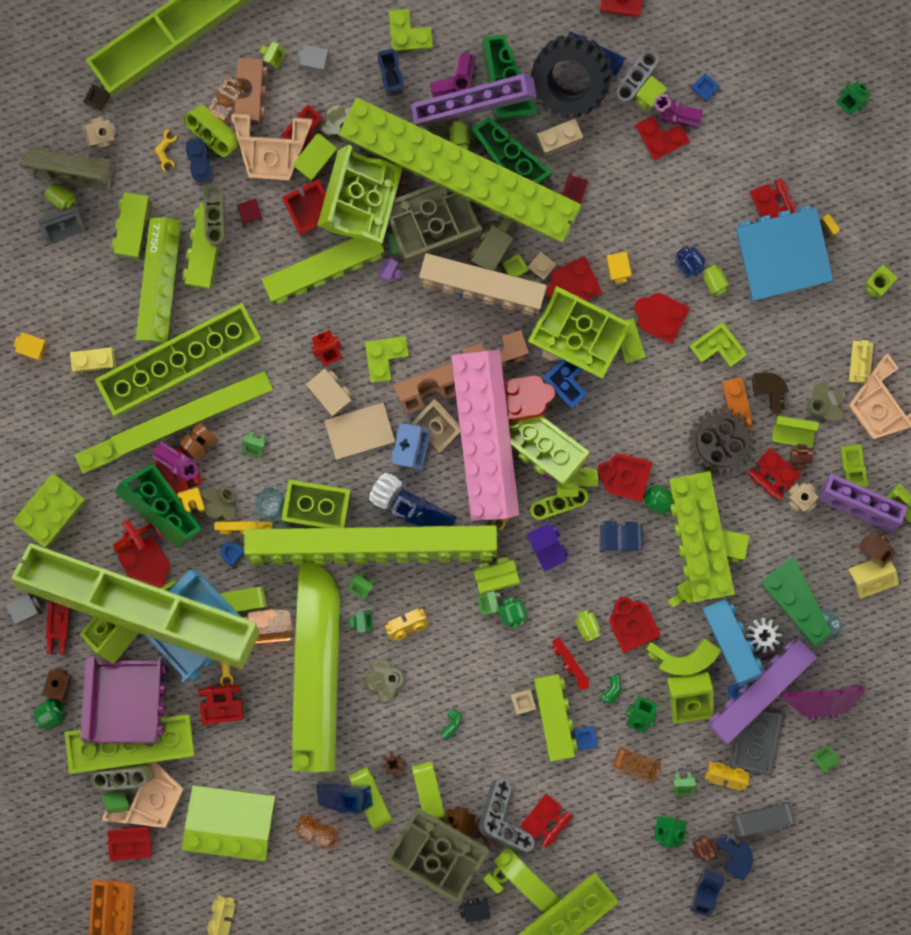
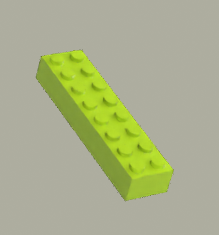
M241 303L94 380L112 415L119 418L263 343L245 306Z

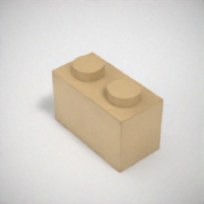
M572 119L538 133L536 139L543 156L547 157L581 143L583 136L576 119Z
M324 369L311 379L306 386L330 415L335 417L352 402L350 399L352 394L345 386L341 388L337 384L339 379L332 370L327 372Z

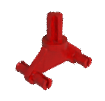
M128 519L122 523L126 532L123 533V538L113 545V550L121 554L130 547H138L139 550L144 548L146 544L141 536L153 528L160 539L164 535L151 523L135 530Z

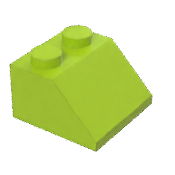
M93 617L79 635L98 655L114 664L139 633Z
M708 672L667 678L673 724L705 720L714 714L713 688Z

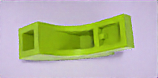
M705 638L700 640L690 654L683 657H673L652 642H649L645 647L649 651L647 655L656 662L658 659L662 660L657 668L676 675H690L702 671L721 652V649Z
M506 847L494 860L506 877L544 913L561 900L512 849Z

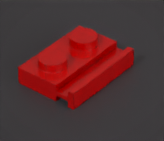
M150 826L107 830L109 861L152 857Z

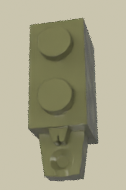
M504 217L500 225L495 223L490 230L485 229L480 238L483 242L480 247L475 246L470 254L472 258L471 264L491 271L497 269L513 242V237L510 236L511 232L508 230L512 223L511 220Z

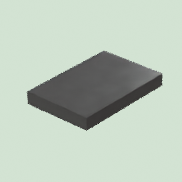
M766 710L758 714L735 737L730 767L771 776L783 714Z

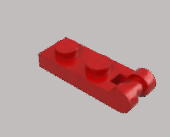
M560 637L552 640L554 645L551 646V649L557 657L561 655L565 660V663L562 665L569 675L571 673L575 675L577 687L582 690L587 689L590 685L588 678Z

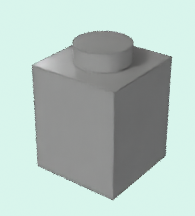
M304 44L303 50H299L297 62H300L301 69L325 74L329 51L328 49Z
M28 594L6 605L15 624H20L41 613L39 610L41 603L32 594Z

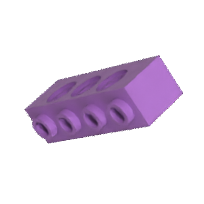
M830 474L823 482L819 498L817 499L892 533L902 524L907 506L834 474Z

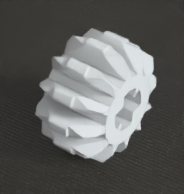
M384 473L372 487L369 500L379 508H389L396 500L401 490L402 482L395 476Z
M761 618L760 624L757 620H754L753 624L756 628L748 626L747 629L753 633L746 634V638H753L751 643L752 645L756 643L754 647L756 652L761 647L762 653H767V646L771 651H774L772 643L780 645V642L775 640V637L782 636L781 633H775L780 628L779 625L771 627L773 625V620L771 619L767 624L765 618ZM763 630H766L765 633L769 634L765 641H762L763 638H759V634L763 633Z

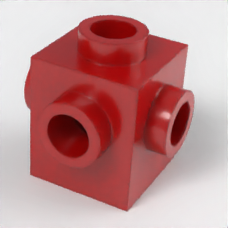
M330 330L319 333L311 338L314 346L311 347L315 358L320 357L324 367L343 359L339 348L342 347L338 336L333 337Z

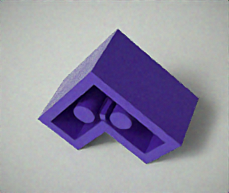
M550 522L526 534L544 572L567 561L566 556L569 555L564 544L559 545L558 537L560 533L555 525L551 526Z

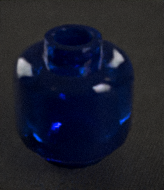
M686 245L676 253L675 265L685 276L693 274L697 276L704 270L705 258L696 247H688Z

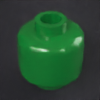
M661 485L649 487L644 495L646 507L659 515H664L668 511L671 512L670 504H673L671 490Z
M511 597L502 601L503 606L499 608L498 612L504 626H510L513 629L526 623L525 620L528 618V613L522 600H514Z
M47 699L34 711L35 724L41 729H54L65 719V707L58 700Z

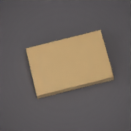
M384 403L324 420L336 460L395 443Z

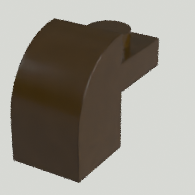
M754 373L752 375L753 396L769 395L771 415L781 414L785 408L784 397H781L780 394L789 392L786 382L774 373Z

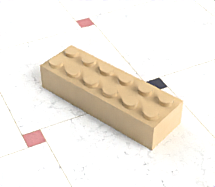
M425 253L419 281L423 284V288L435 290V287L443 289V293L448 295L461 293L464 299L472 301L475 298L482 299L483 304L494 306L495 303L501 304L505 310L514 311L516 308L523 310L522 314L528 316L539 315L546 289L544 284Z

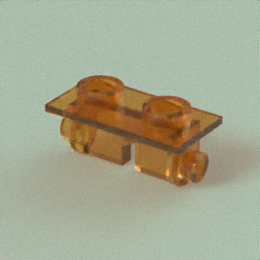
M303 814L294 831L298 832V835L308 840H311L313 834L317 837L314 842L326 849L328 847L332 849L339 834L332 826L324 825L316 821L312 816H305Z

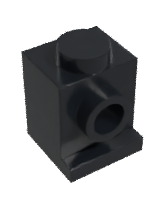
M487 895L483 896L482 901H479V898H472L466 900V904L459 906L461 919L465 918L466 923L491 919Z

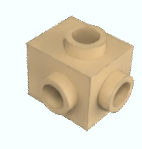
M103 117L90 119L91 124L82 125L87 146L97 144V148L108 146L109 141L114 140L113 136L116 135L114 124L110 123L109 120L103 121Z
M796 483L788 491L790 495L786 499L789 501L788 505L795 512L799 511L802 513L806 510L810 512L818 504L815 502L819 498L816 495L817 490L810 483L807 485L805 483L800 485ZM802 493L808 496L806 501L801 499Z

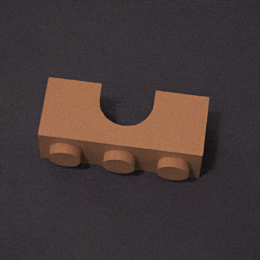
M238 58L237 80L239 83L250 84L252 86V93L244 99L235 98L234 114L251 115V124H260L261 118H265V106H262V98H266V86H263V78H267L268 68L264 66L263 59Z
M519 330L501 336L504 347L500 353L502 368L506 367V363L514 361V364L525 361V356H528L529 352L522 331ZM482 343L463 349L462 353L485 350Z
M452 363L394 384L405 415L424 408L422 400L429 393H440L443 400L456 396Z

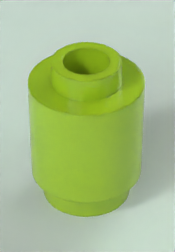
M464 121L453 122V126L449 127L451 143L469 151L470 145H472L469 125L465 124Z
M52 183L45 191L47 200L61 211L73 208L76 204V195L61 184Z
M717 264L702 271L703 279L711 295L716 294L720 296L728 291L727 287L730 284Z
M585 609L576 614L577 618L574 621L581 637L585 638L586 642L601 636V628L593 611L589 612L588 609Z

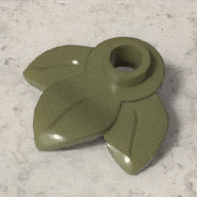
M338 104L328 105L326 110L328 119L319 124L320 130L328 136L338 135L352 108V104L345 109Z
M826 381L819 383L813 389V397L807 403L808 412L814 417L822 416L828 421H836L843 418L845 415L838 406L842 403L845 392L829 390ZM815 403L820 404V410L814 409L813 406Z
M207 487L201 491V497L207 501L205 512L208 517L215 519L222 515L228 522L234 518L235 510L232 504L235 495L231 489L220 488L217 490L213 487Z
M375 661L372 663L374 673L365 679L364 685L369 690L378 691L379 702H386L395 696L396 689L403 684L404 674L400 669L392 668L386 661ZM391 675H395V677H396V681H395V682L391 681V679H390V676H391Z

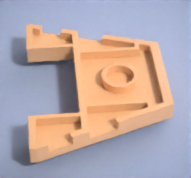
M232 113L231 118L235 126L236 136L239 140L248 177L290 180L295 168L293 163L301 153L312 124V119L293 118L292 139L250 136L251 115Z
M889 354L883 356L848 405L871 439L911 428V413L907 416L904 414L882 383V380L899 369Z
M157 762L146 763L154 769V778L139 788L130 810L108 814L106 810L102 820L166 828L169 825L184 788Z

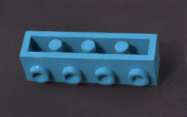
M725 598L703 608L704 615L738 686L741 687L761 678V671L764 670L759 658L754 659L752 654L755 651L751 641H746L743 633L746 631L741 621L737 622L734 617L737 613L732 602L728 604Z

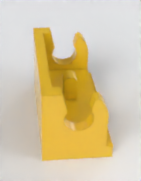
M198 487L178 493L179 499L183 502L187 512L192 514L190 505L192 508H195V503L200 513L205 512V506Z

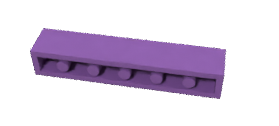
M521 74L413 103L411 106L414 124L428 127L537 97L533 77Z
M800 639L795 642L793 640L789 641L783 647L785 651L780 656L776 654L769 660L770 666L761 671V678L754 680L750 685L749 683L743 685L739 689L741 694L735 699L731 697L724 704L726 708L721 713L717 711L709 718L708 728L724 744H729L817 658Z

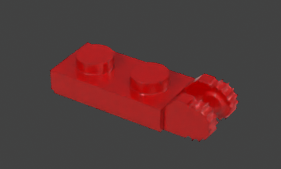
M52 601L48 603L46 653L52 655L54 650L53 638L60 639L59 655L65 656L70 608Z

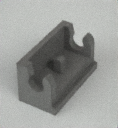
M77 206L38 220L47 244L87 231Z

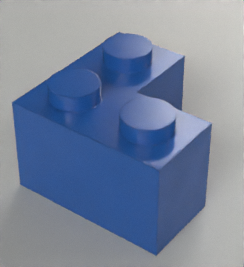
M565 360L559 362L542 380L545 384H550L554 388L555 395L570 410L587 394L573 380L583 369Z

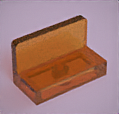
M288 609L248 612V620L255 622L260 632L255 643L290 640L292 625Z

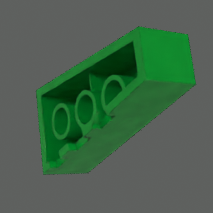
M505 34L484 37L481 47L487 84L521 75ZM531 99L492 109L493 121L496 123L534 118L538 113Z
M487 117L472 128V135L491 162L539 185L552 177L553 172L548 167L546 168L534 155H531L490 117Z
M153 463L120 482L114 491L178 548L195 539L202 530L191 513L185 510L182 501Z
M792 556L762 580L761 586L812 647L817 650L832 638V632Z

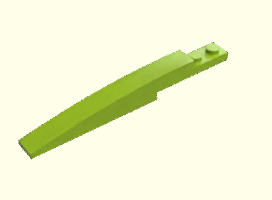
M265 371L119 433L109 440L75 454V458L82 473L86 474L152 443L195 426L199 422L206 421L272 391L273 388Z

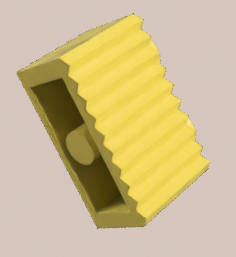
M112 347L70 352L72 371L76 374L91 373L92 371L95 373V371L99 372L100 370L103 372L108 369L111 371L117 368L115 350Z

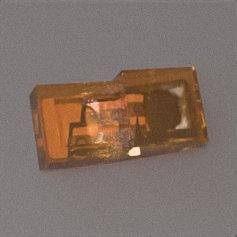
M227 76L217 90V95L208 109L225 123L235 106V98H240L245 85Z
M619 746L612 766L654 782L661 762Z

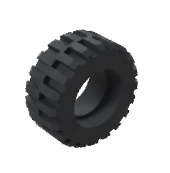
M568 34L567 38H564L563 35L558 36L555 41H549L542 48L534 61L531 77L534 79L536 99L543 101L541 105L545 109L549 107L552 109L551 113L555 115L558 112L562 113V117L568 118L570 114L577 118L582 113L585 115L591 113L593 108L596 109L601 104L611 84L612 68H609L611 63L609 57H604L605 50L602 47L598 49L596 41L592 39L589 42L586 41V36L580 35L579 38H575V34ZM564 60L580 63L589 74L590 83L588 87L577 92L562 88L554 78V66Z

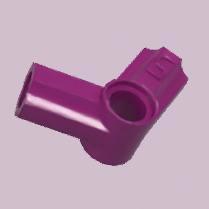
M458 53L454 77L430 82L432 97L436 98L471 88L476 56L469 53ZM464 81L467 83V87L459 89L456 84Z
M660 94L659 97L654 99L653 105L661 114L660 121L665 123L669 121V124L673 125L679 123L699 128L703 110L682 105L681 102L672 100L667 94Z
M160 442L151 456L169 467L170 471L183 479L195 478L198 474L197 464L194 460L183 453H178L165 443Z

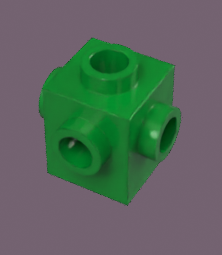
M857 80L852 85L848 83L840 91L842 95L837 99L836 103L851 116L857 109L861 112L869 104L867 99L872 94L864 84Z
M638 696L634 705L628 706L625 714L628 717L626 726L645 734L648 727H653L657 716L654 714L657 703Z
M658 816L653 841L661 842V846L674 849V845L683 846L687 821L673 817Z

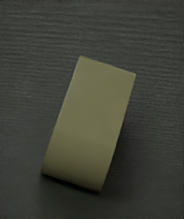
M212 184L208 185L203 193L205 237L211 246L221 247L226 241L224 194L219 186ZM212 191L219 192V197L216 200L209 199V194ZM212 212H219V219L215 221L210 220L209 217ZM212 233H221L220 239L212 241L210 239Z
M139 764L99 770L91 776V785L96 790L139 788L154 778V769L148 764ZM139 772L143 774L144 779L140 777ZM120 773L124 776L125 781L121 778ZM101 775L105 777L106 782L102 780Z

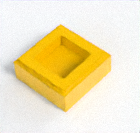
M829 214L820 220L821 225L831 238L840 231V228Z

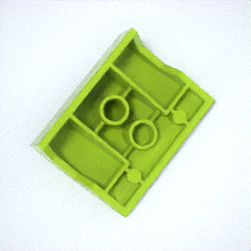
M351 145L338 150L317 226L336 234L382 244L402 168L383 159L367 158L354 152Z
M556 286L552 298L528 342L603 379L630 330L631 323Z
M193 785L184 829L182 850L265 861L268 855V842L275 796Z

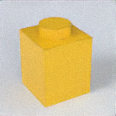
M627 252L607 255L605 260L610 282H615V285L627 283V279H630L632 276Z
M21 332L20 336L16 337L14 342L16 353L38 361H42L48 345L47 341Z

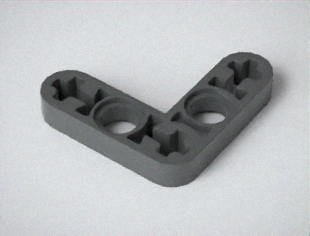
M505 778L496 779L490 785L479 822V830L485 837L519 853L531 851L534 847L533 837L529 833L503 821L511 793V784ZM493 802H496L499 806L497 813L492 810ZM487 823H490L492 830H489L490 828L487 826ZM505 829H507L510 832L509 840H506L503 837V831ZM516 839H517V840H522V839H524V843L526 844V846L523 847L524 844H523L522 842H520V841H516Z

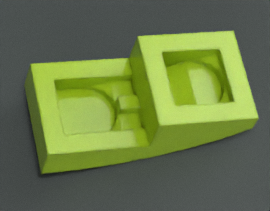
M862 445L840 446L844 479L861 487H868Z

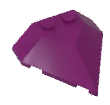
M866 686L841 687L842 689L812 692H781L780 697L801 715L808 716V720L821 719V716L838 718L842 717V713H847L865 692Z

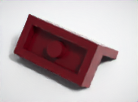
M569 172L562 196L581 204L588 180L572 176L573 173Z

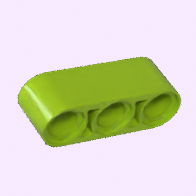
M198 105L184 115L183 120L187 128L221 157H227L240 147L236 133L205 106Z
M578 488V492L584 495L582 503H576L573 497H557V495L539 500L530 507V515L535 520H543L579 508L588 501V493L583 488ZM559 498L564 501L565 505L562 510L554 508L553 501ZM535 506H543L545 514L540 517L536 516L533 511Z
M264 586L220 593L236 612L267 607Z
M432 761L413 765L412 770L421 809L435 818L445 821L446 817Z
M365 767L348 776L372 829L376 830L393 822L388 813L382 796L379 794V789L373 777L370 775L369 768Z

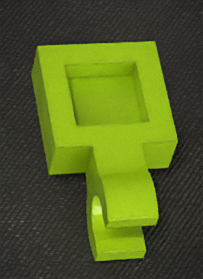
M688 579L675 587L679 593L668 600L671 607H675L683 600L687 604L692 602Z

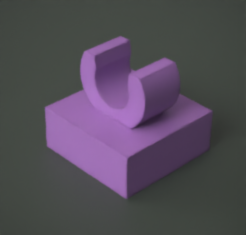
M385 259L377 277L384 281H389L391 277L400 280L403 272L396 269L397 261Z

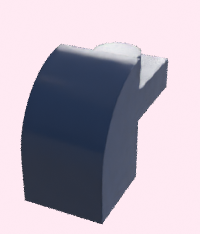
M727 835L724 838L718 836L715 843L731 853L723 868L744 881L753 865V854L750 847L742 840L735 846L736 841Z
M705 871L704 874L701 873L692 898L690 911L710 917L715 910L718 893L724 885L725 877L719 876L715 872Z

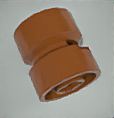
M199 422L192 429V434H187L179 443L199 461L207 453L206 449L212 448L219 440ZM199 435L205 440L202 445L196 440Z

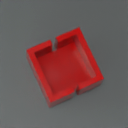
M319 179L302 187L305 194L303 196L300 195L297 189L281 197L301 238L317 231L316 226L318 225L326 196Z

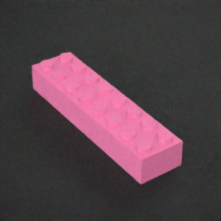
M500 349L451 355L471 521L504 519L519 515Z

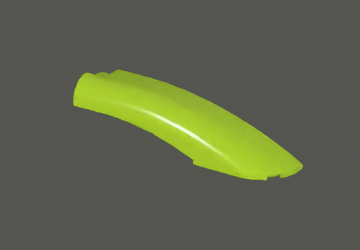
M305 562V565H299L294 666L292 771L333 772L336 771L340 594L333 577L324 568L312 562Z

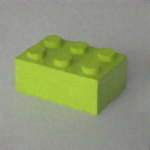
M52 473L13 520V523L44 548H50L88 500L58 475Z
M288 480L281 521L319 528H345L351 490Z

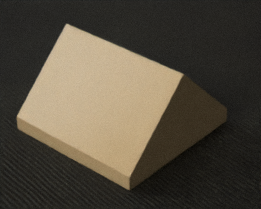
M436 399L412 422L414 426L431 430L429 442L439 453L461 434L460 425Z

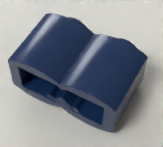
M394 49L380 51L378 53L379 70L383 75V87L388 97L403 94L404 82L399 70V59Z
M201 138L187 141L186 153L191 161L190 171L196 184L200 186L213 183L214 174L209 164V152L204 141Z
M604 521V525H600L599 550L642 551V526H637L635 521H625V525H617V521Z

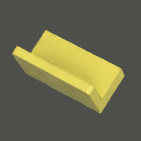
M890 560L883 568L873 561H868L849 569L860 599L899 585L897 571Z

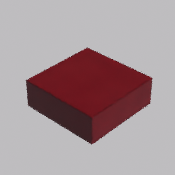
M256 198L236 204L243 225L263 219Z

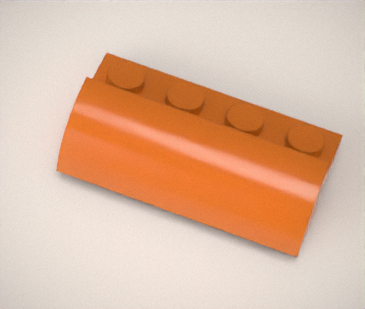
M92 880L89 935H132L135 884L126 883L122 880Z

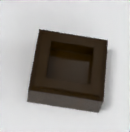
M92 84L83 103L102 112L111 95Z

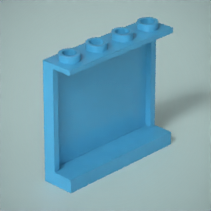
M810 205L799 207L798 212L790 213V210L779 212V217L770 218V215L759 217V222L750 223V220L739 222V227L733 228L736 231L750 290L748 292L750 300L754 301L833 281L817 208H810Z
M198 569L189 570L169 591L170 593L241 617ZM147 636L183 676L182 682L195 681L201 675L200 671L215 661Z

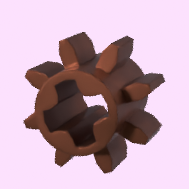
M807 444L795 445L796 449L790 450V463L796 464V469H806L807 464L813 463V450L807 449Z
M390 751L389 758L386 756L382 757L386 763L382 764L381 768L387 769L386 776L391 772L397 777V771H405L401 764H405L406 760H400L401 753L394 756L393 752ZM394 759H397V765L399 767H394L393 769H390V763L388 761H393Z
M703 836L692 843L695 848L691 849L696 860L701 858L702 862H705L716 855L714 850L718 847L713 838L708 840L707 836Z

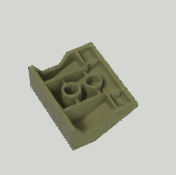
M38 147V149L32 148L19 161V165L23 169H30V176L111 191L115 166L108 159L99 158L96 161L91 160L90 156L83 154L75 157L70 156L71 153L59 150L58 153L50 152L51 149Z
M436 184L394 199L389 224L406 266L423 260L425 253L436 255L482 236V227L477 222L470 200Z
M417 807L387 855L386 862L458 904L490 849Z

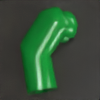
M620 675L610 676L611 688L601 694V701L603 703L612 704L621 694Z
M455 708L447 714V717L452 721L440 733L445 740H448L458 730L462 719L461 712H458Z

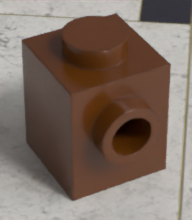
M871 532L869 536H866L861 541L859 546L862 553L881 568L895 555V551L889 544L890 541L882 534L878 536Z
M57 667L55 671L49 670L42 695L65 700L72 675L67 674L68 670Z
M456 806V809L447 808L444 823L471 838L476 814L468 812L469 808Z

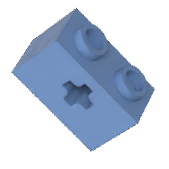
M400 423L396 433L397 440L395 449L392 452L391 464L423 470L431 430Z

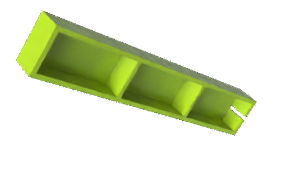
M170 0L88 57L86 62L111 97L114 98L252 0Z
M357 97L338 134L342 140L561 245H564L571 230V225L567 224L568 221L574 224L581 210V204Z
M497 526L244 529V555L248 563L254 566L264 565V562H272V565H284L285 562H293L294 565H305V562L324 565L329 561H334L335 564L339 565L347 564V561H355L356 564H367L368 561H376L377 564H387L388 561L396 560L400 564L409 563V560H418V563H429L430 560H438L439 563H449L451 560L468 563L472 562V559H480V562H492V559L497 557Z
M29 543L21 558L23 563L19 562L11 577L16 588L21 591L243 670L260 634L255 622Z

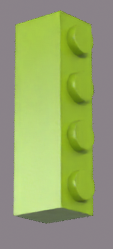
M200 203L199 208H195L194 212L196 226L191 229L190 240H193L192 247L187 250L186 260H189L188 269H184L183 280L189 287L212 290L219 247L211 246L206 240L204 203ZM212 212L209 217L210 220L215 221L219 219L220 213ZM212 233L210 239L212 241H218L221 237V233Z
M559 674L534 678L550 762L575 757L574 752H577L578 749L576 739H571L570 731H574L572 719L567 718L566 711L570 710L568 698H563L562 690H566L564 678H559Z

